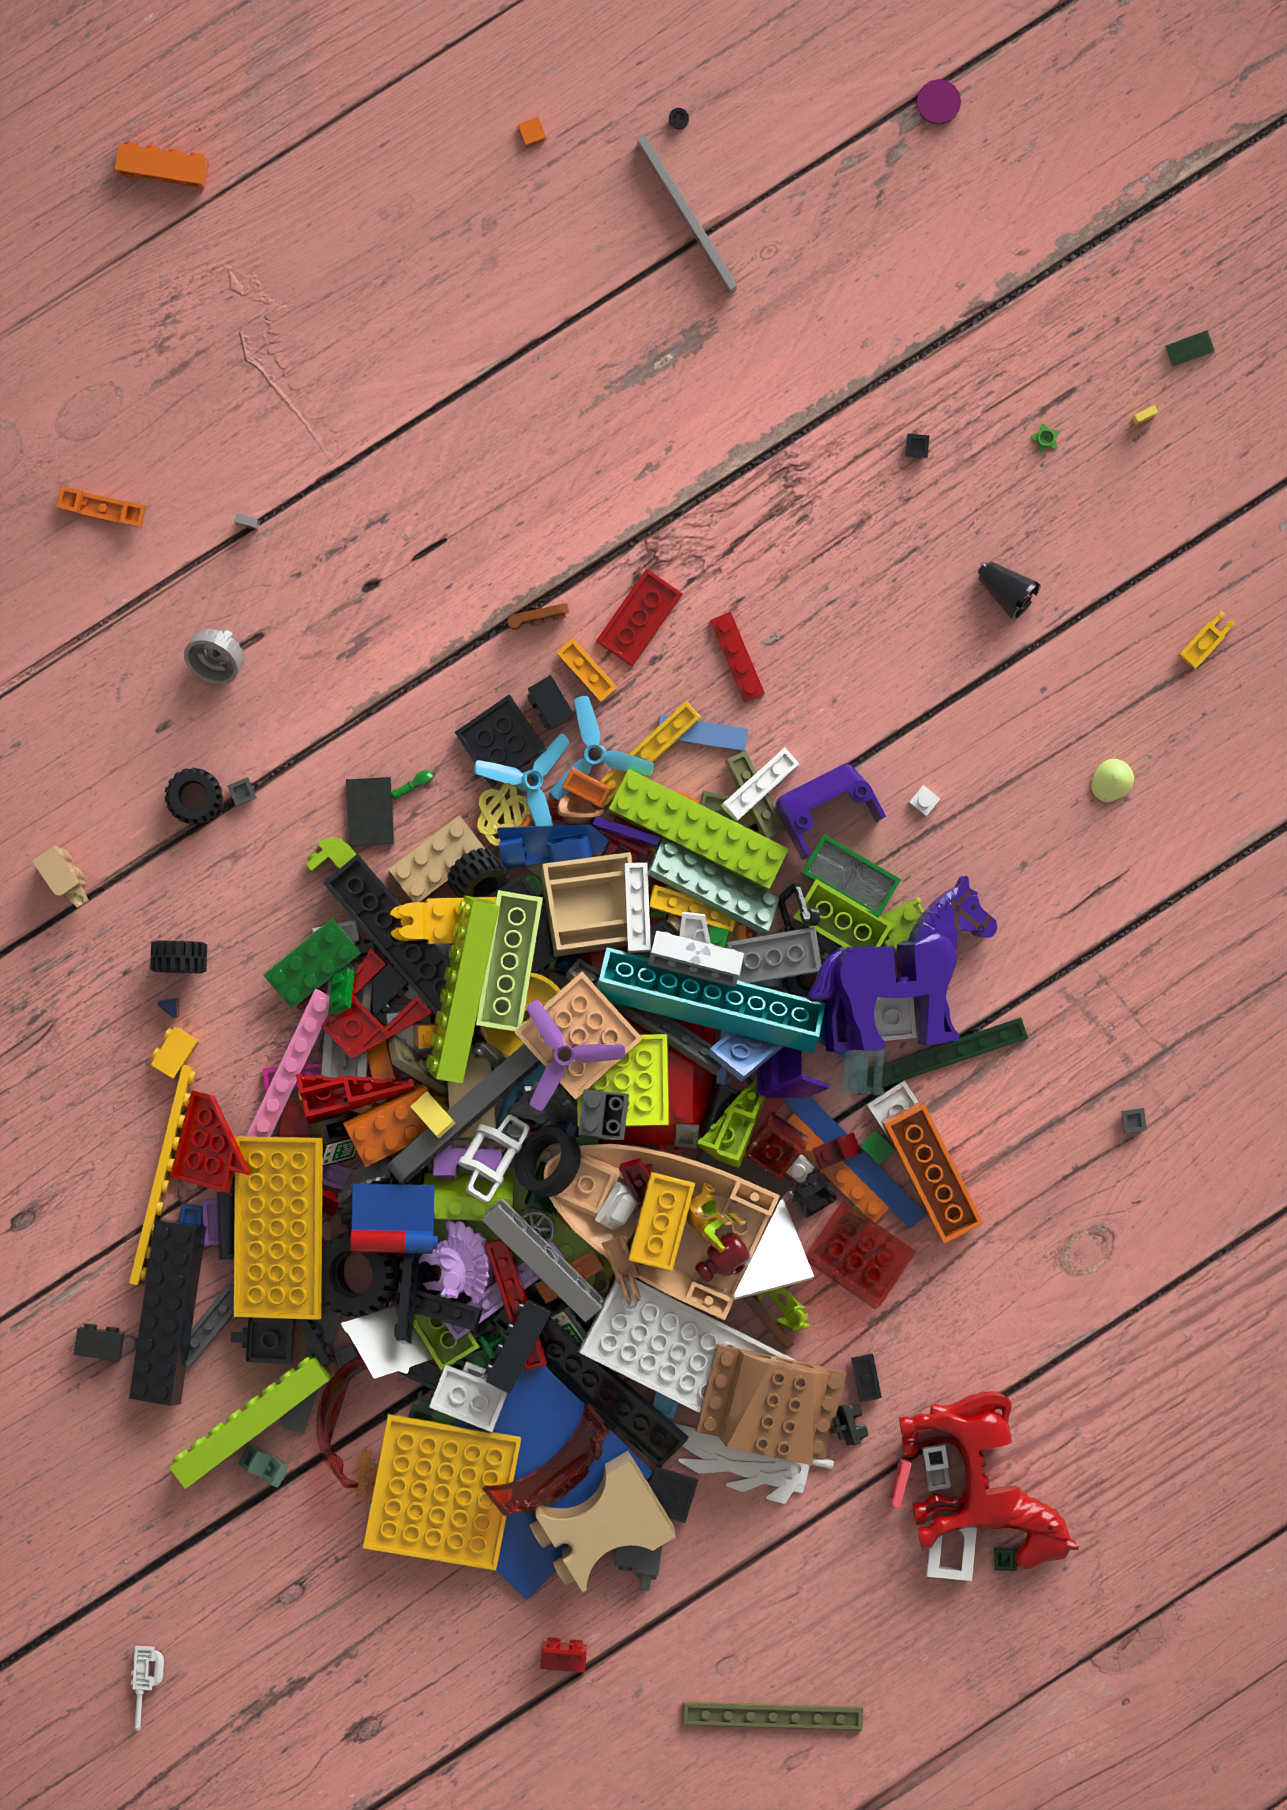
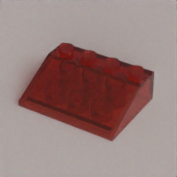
M842 1200L815 1237L805 1255L809 1264L873 1309H877L916 1253V1250Z

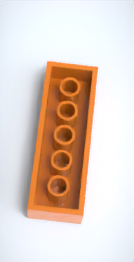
M920 1101L882 1120L881 1123L939 1240L945 1244L984 1224L925 1104Z

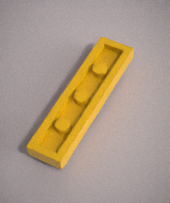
M658 885L652 886L649 908L682 918V912L705 914L707 925L728 929L730 933L733 932L736 920L686 894Z

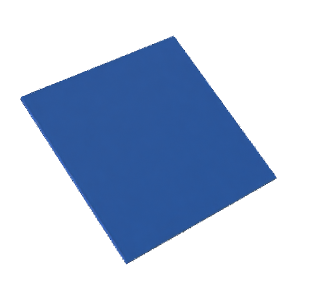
M546 1366L526 1371L523 1367L510 1394H507L493 1430L495 1433L521 1437L513 1485L533 1476L555 1460L574 1439L587 1413L588 1407ZM589 1410L587 1421L579 1437L570 1449L552 1465L567 1486L565 1487L553 1470L549 1468L534 1479L512 1488L508 1511L520 1510L538 1504L553 1496L564 1487V1492L542 1505L559 1509L580 1505L588 1500L599 1488L604 1476L605 1464L626 1451H629L646 1480L654 1472L607 1427L603 1445L592 1464L576 1482L568 1485L590 1462L604 1435V1424ZM456 1419L451 1424L487 1431L460 1419ZM536 1507L523 1512L507 1513L496 1569L526 1600L556 1571L553 1562L563 1557L562 1549L569 1546L568 1544H562L555 1548L551 1543L545 1548L541 1547L530 1528V1524L538 1520L536 1518Z

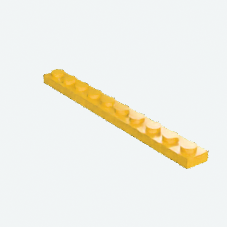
M182 1065L132 1268L130 1284L139 1285L141 1281H145L148 1268H145L146 1259L150 1258V1243L153 1237L154 1223L157 1215L161 1216L164 1203L161 1202L163 1193H167L169 1181L166 1178L168 1172H172L175 1160L172 1159L173 1150H177L180 1137H177L179 1128H183L185 1115H182L184 1106L188 1107L191 1095L187 1092L189 1084L193 1085L196 1072H193V1066Z

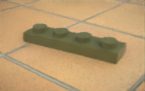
M746 750L725 761L738 789L757 773ZM768 793L749 810L762 836L769 839L786 830Z

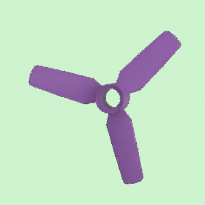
M539 1000L532 1001L527 1005L526 1009L544 1041L554 1049L553 1057L555 1059L547 1065L530 1100V1105L540 1111L545 1108L564 1075V1066L571 1064L573 1060L584 1063L624 1059L625 1047L622 1044H580L572 1049L570 1045L563 1043L562 1033ZM563 1048L570 1051V1056L566 1060L558 1058V1052Z

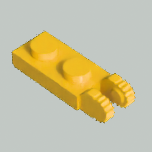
M1222 610L1178 654L1194 670L1226 637L1224 635L1235 624L1233 620L1228 621L1221 632L1215 627V624L1224 617L1225 613Z

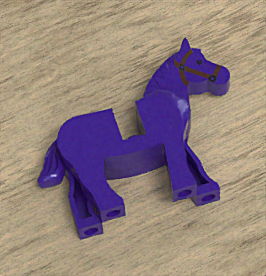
M960 876L954 888L946 891L933 901L916 921L909 939L897 944L899 977L895 976L893 947H841L829 955L820 967L814 984L807 994V999L811 1002L828 1000L824 1014L826 1051L885 1049V1042L881 1038L874 1020L877 998H915L920 1012L918 1044H940L959 1040V1034L953 1027L950 1019V1008L946 1000L948 985L957 963L958 932L970 931L975 937L990 938L997 931L996 920L980 906L977 897L978 892L969 887L968 876ZM850 1029L853 1034V1040L851 1038Z

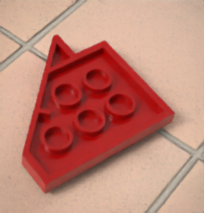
M192 1090L171 1178L229 1193L234 1172L250 1175L251 1172L215 1096Z

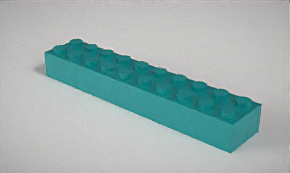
M606 948L597 988L609 1002L814 1053L820 1035L825 1003L819 1001L811 1002L804 997L737 981L735 987L651 966L648 965L649 958Z

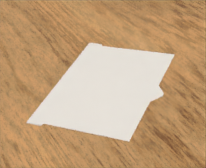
M394 1307L341 1323L345 1332H348L374 1379L396 1371L407 1374L411 1366L433 1359L414 1325L411 1344H402L396 1341L394 1327L398 1324V1315Z

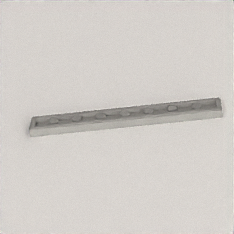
M641 136L637 139L639 148L729 294L737 289L736 281L646 136Z

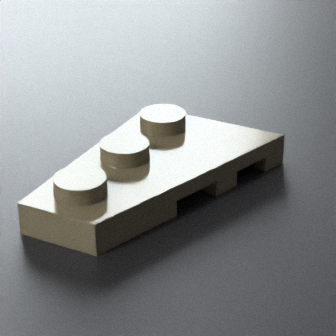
M397 1035L388 1039L392 1065L443 1096L448 1092V1081L436 1079L428 1072L429 1068H426L427 1060Z

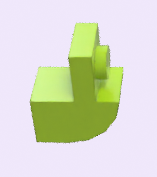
M334 837L324 838L317 843L323 850L321 852L318 850L314 851L307 858L309 862L306 865L314 872L330 858L340 869L357 853L341 839Z

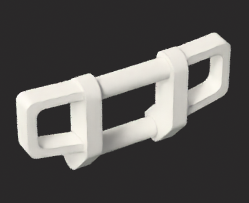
M513 1115L505 1117L497 1129L483 1124L478 1125L473 1141L465 1155L461 1156L458 1161L460 1166L473 1171L466 1187L467 1193L484 1203L490 1201L497 1187L503 1182V1175L515 1153H519L522 1147L521 1144L530 1129L529 1125ZM508 1121L522 1129L517 1142L501 1132ZM484 1137L493 1139L508 1148L496 1171H493L479 1161L473 1160ZM478 1174L494 1183L487 1196L473 1188Z

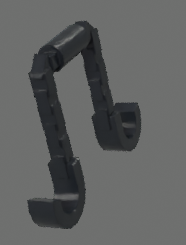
M797 883L789 885L779 896L778 905L785 925V932L795 930L792 927L785 900L794 893L799 904L803 924L805 926H816L820 920L818 908H810L808 912L800 884Z

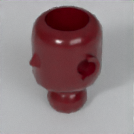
M731 1232L722 1235L719 1239L725 1247L723 1253H719L718 1250L710 1245L707 1249L709 1259L696 1264L695 1269L704 1282L712 1280L717 1272L722 1276H730L733 1273L735 1275L739 1274L746 1268L745 1265L751 1260V1254L736 1233Z

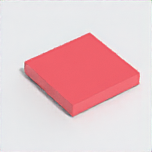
M902 1457L899 1458L889 1496L892 1506L900 1508L911 1468L909 1459Z

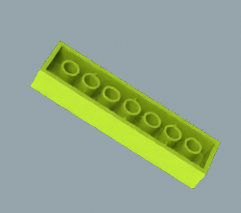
M630 769L626 772L607 812L655 836H659L661 839L663 837L765 891L770 889L789 850Z
M464 895V900H461L459 903L458 914H460L459 923H456L454 927L455 943L451 945L449 950L451 963L450 967H447L445 970L444 979L447 980L446 987L442 989L440 994V1002H442L441 1011H437L435 1024H438L436 1033L432 1034L431 1038L433 1050L432 1054L428 1055L426 1068H429L428 1072L439 1080L463 1084L500 907L491 900Z
M310 1354L297 1364L299 1367L297 1371L293 1368L279 1378L281 1383L277 1385L276 1382H273L261 1392L264 1396L259 1398L256 1395L243 1405L244 1411H241L239 1408L225 1419L228 1422L224 1425L221 1422L208 1432L210 1437L206 1439L203 1435L190 1445L192 1449L190 1452L185 1449L173 1458L174 1464L169 1469L184 1489L188 1488L328 1382L334 1376L328 1366H321L317 1356L313 1358Z

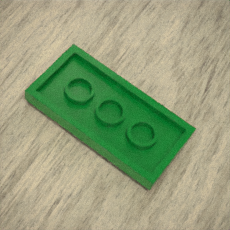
M331 918L263 973V976L293 1009L313 993L315 989H318L360 955L361 951L336 921Z

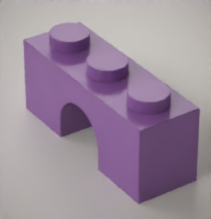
M449 1145L435 1157L433 1167L434 1178L458 1179V1169L460 1167L458 1161L461 1156L465 1155L470 1145H464L462 1149H453V1146ZM485 1146V1149L477 1150L473 1160L479 1161L493 1171H496L503 1158V1151L498 1150L497 1146ZM478 1174L480 1180H488Z

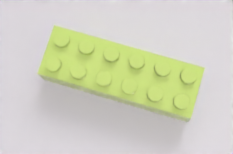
M498 890L496 904L500 907L476 1025L516 1031L522 1025L542 897Z

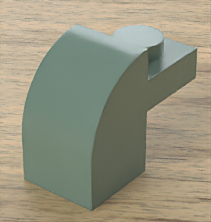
M250 1444L247 1445L238 1463L247 1472L262 1477L270 1485L277 1488L281 1481L284 1480L288 1469L285 1465L286 1462Z

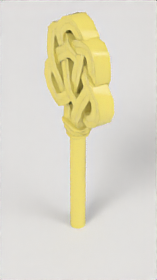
M503 783L500 791L489 789L484 791L479 797V807L482 813L478 818L477 828L493 846H499L500 838L496 839L493 836L498 834L497 829L499 827H519L526 815H530L526 797L517 795V785ZM510 788V798L506 800L505 795ZM491 796L494 797L490 801V803L486 805V800ZM500 803L501 806L492 815L491 812ZM519 803L524 807L523 814L520 812ZM511 806L513 810L514 820H511V813L509 809ZM503 814L504 824L500 825L497 821Z

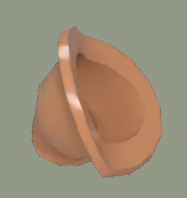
M573 793L564 795L559 800L557 806L559 815L564 816L565 825H592L595 817L604 815L605 809L602 807L600 808Z

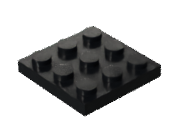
M510 694L455 731V734L474 762L478 760L519 770L547 750ZM485 777L492 788L500 783Z

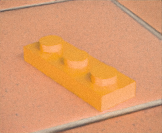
M574 638L556 652L600 702L617 689V686Z

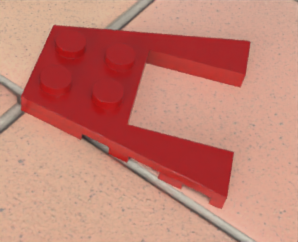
M372 949L367 952V956L362 964L359 965L354 975L351 1008L336 1016L329 1013L321 1026L352 1059L357 1058L433 1014L416 996L384 1027L355 996L387 966Z

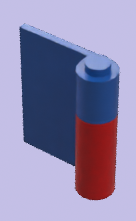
M353 1184L351 1253L433 1254V1249H438V1236H434L435 1185Z

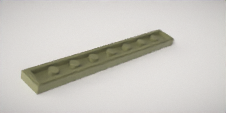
M683 1701V1725L862 1731L863 1707Z

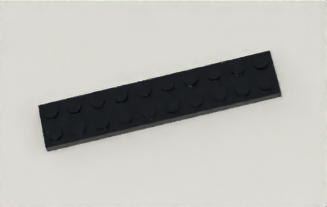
M505 1307L491 1320V1323L504 1334L510 1324ZM549 1316L539 1336L547 1360V1365L545 1366L587 1406L589 1402L602 1419L653 1463L661 1467L687 1442L689 1436L609 1367L579 1353L578 1351L582 1344Z

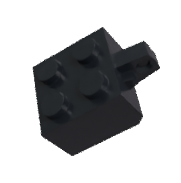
M248 1317V1327H243V1332H232L231 1342L242 1343V1348H247V1362L291 1364L293 1362L295 1319Z

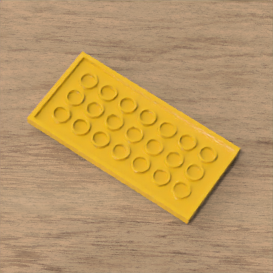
M237 1136L235 1140L251 1173L250 1175L235 1172L234 1317L321 1319L323 1138Z

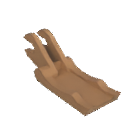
M621 1235L601 1243L614 1271L617 1283L621 1284L627 1304L630 1305L632 1302L626 1284L629 1280L637 1302L641 1301V1295L635 1278L640 1277V1273L635 1262L628 1261L630 1250L624 1236Z

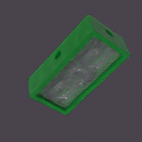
M825 834L821 837L800 873L812 881L816 879L870 910L868 912L878 918L901 881L900 878Z

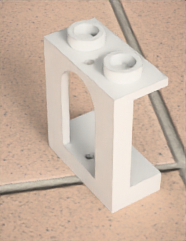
M977 1528L959 1529L964 1535L962 1568L939 1566L943 1535L938 1537L933 1547L929 1549L926 1576L972 1581Z

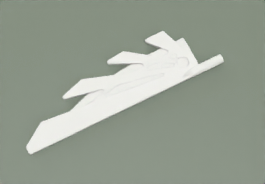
M674 1423L689 1436L687 1442L682 1447L701 1458H679L678 1461L695 1472L703 1474L729 1471L745 1477L746 1479L726 1483L727 1487L741 1492L748 1491L762 1484L778 1487L768 1494L766 1499L783 1504L787 1502L793 1491L803 1493L810 1465L727 1448L717 1436L698 1433L694 1427ZM813 1457V1465L833 1469V1460Z

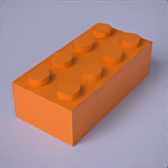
M424 1083L416 1085L415 1090L396 1095L343 1123L365 1167L407 1147L429 1128L410 1107L426 1091L429 1093Z

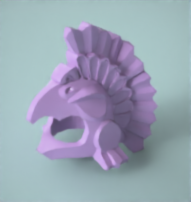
M449 1219L445 1223L449 1233L448 1241L447 1239L440 1241L438 1249H433V1254H422L418 1262L421 1264L423 1261H426L430 1266L439 1265L441 1268V1278L423 1283L427 1290L442 1291L440 1296L446 1298H457L459 1292L464 1291L466 1295L471 1296L474 1304L479 1303L484 1291L494 1281V1272L485 1247L487 1238L482 1237L480 1232L474 1234L473 1228L470 1226L466 1227L465 1222L462 1220L455 1223Z

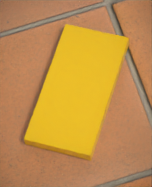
M654 1172L650 1173L628 1261L673 1271L695 1183Z

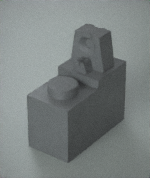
M632 1545L616 1548L614 1565L618 1566L619 1570L631 1571L632 1568H636V1577L641 1578L640 1590L649 1591L651 1579L656 1580L659 1573L662 1546L653 1551Z

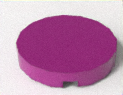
M937 79L923 85L918 93L916 103L923 119L929 123L940 125L955 118L960 110L961 97L955 85L949 81Z

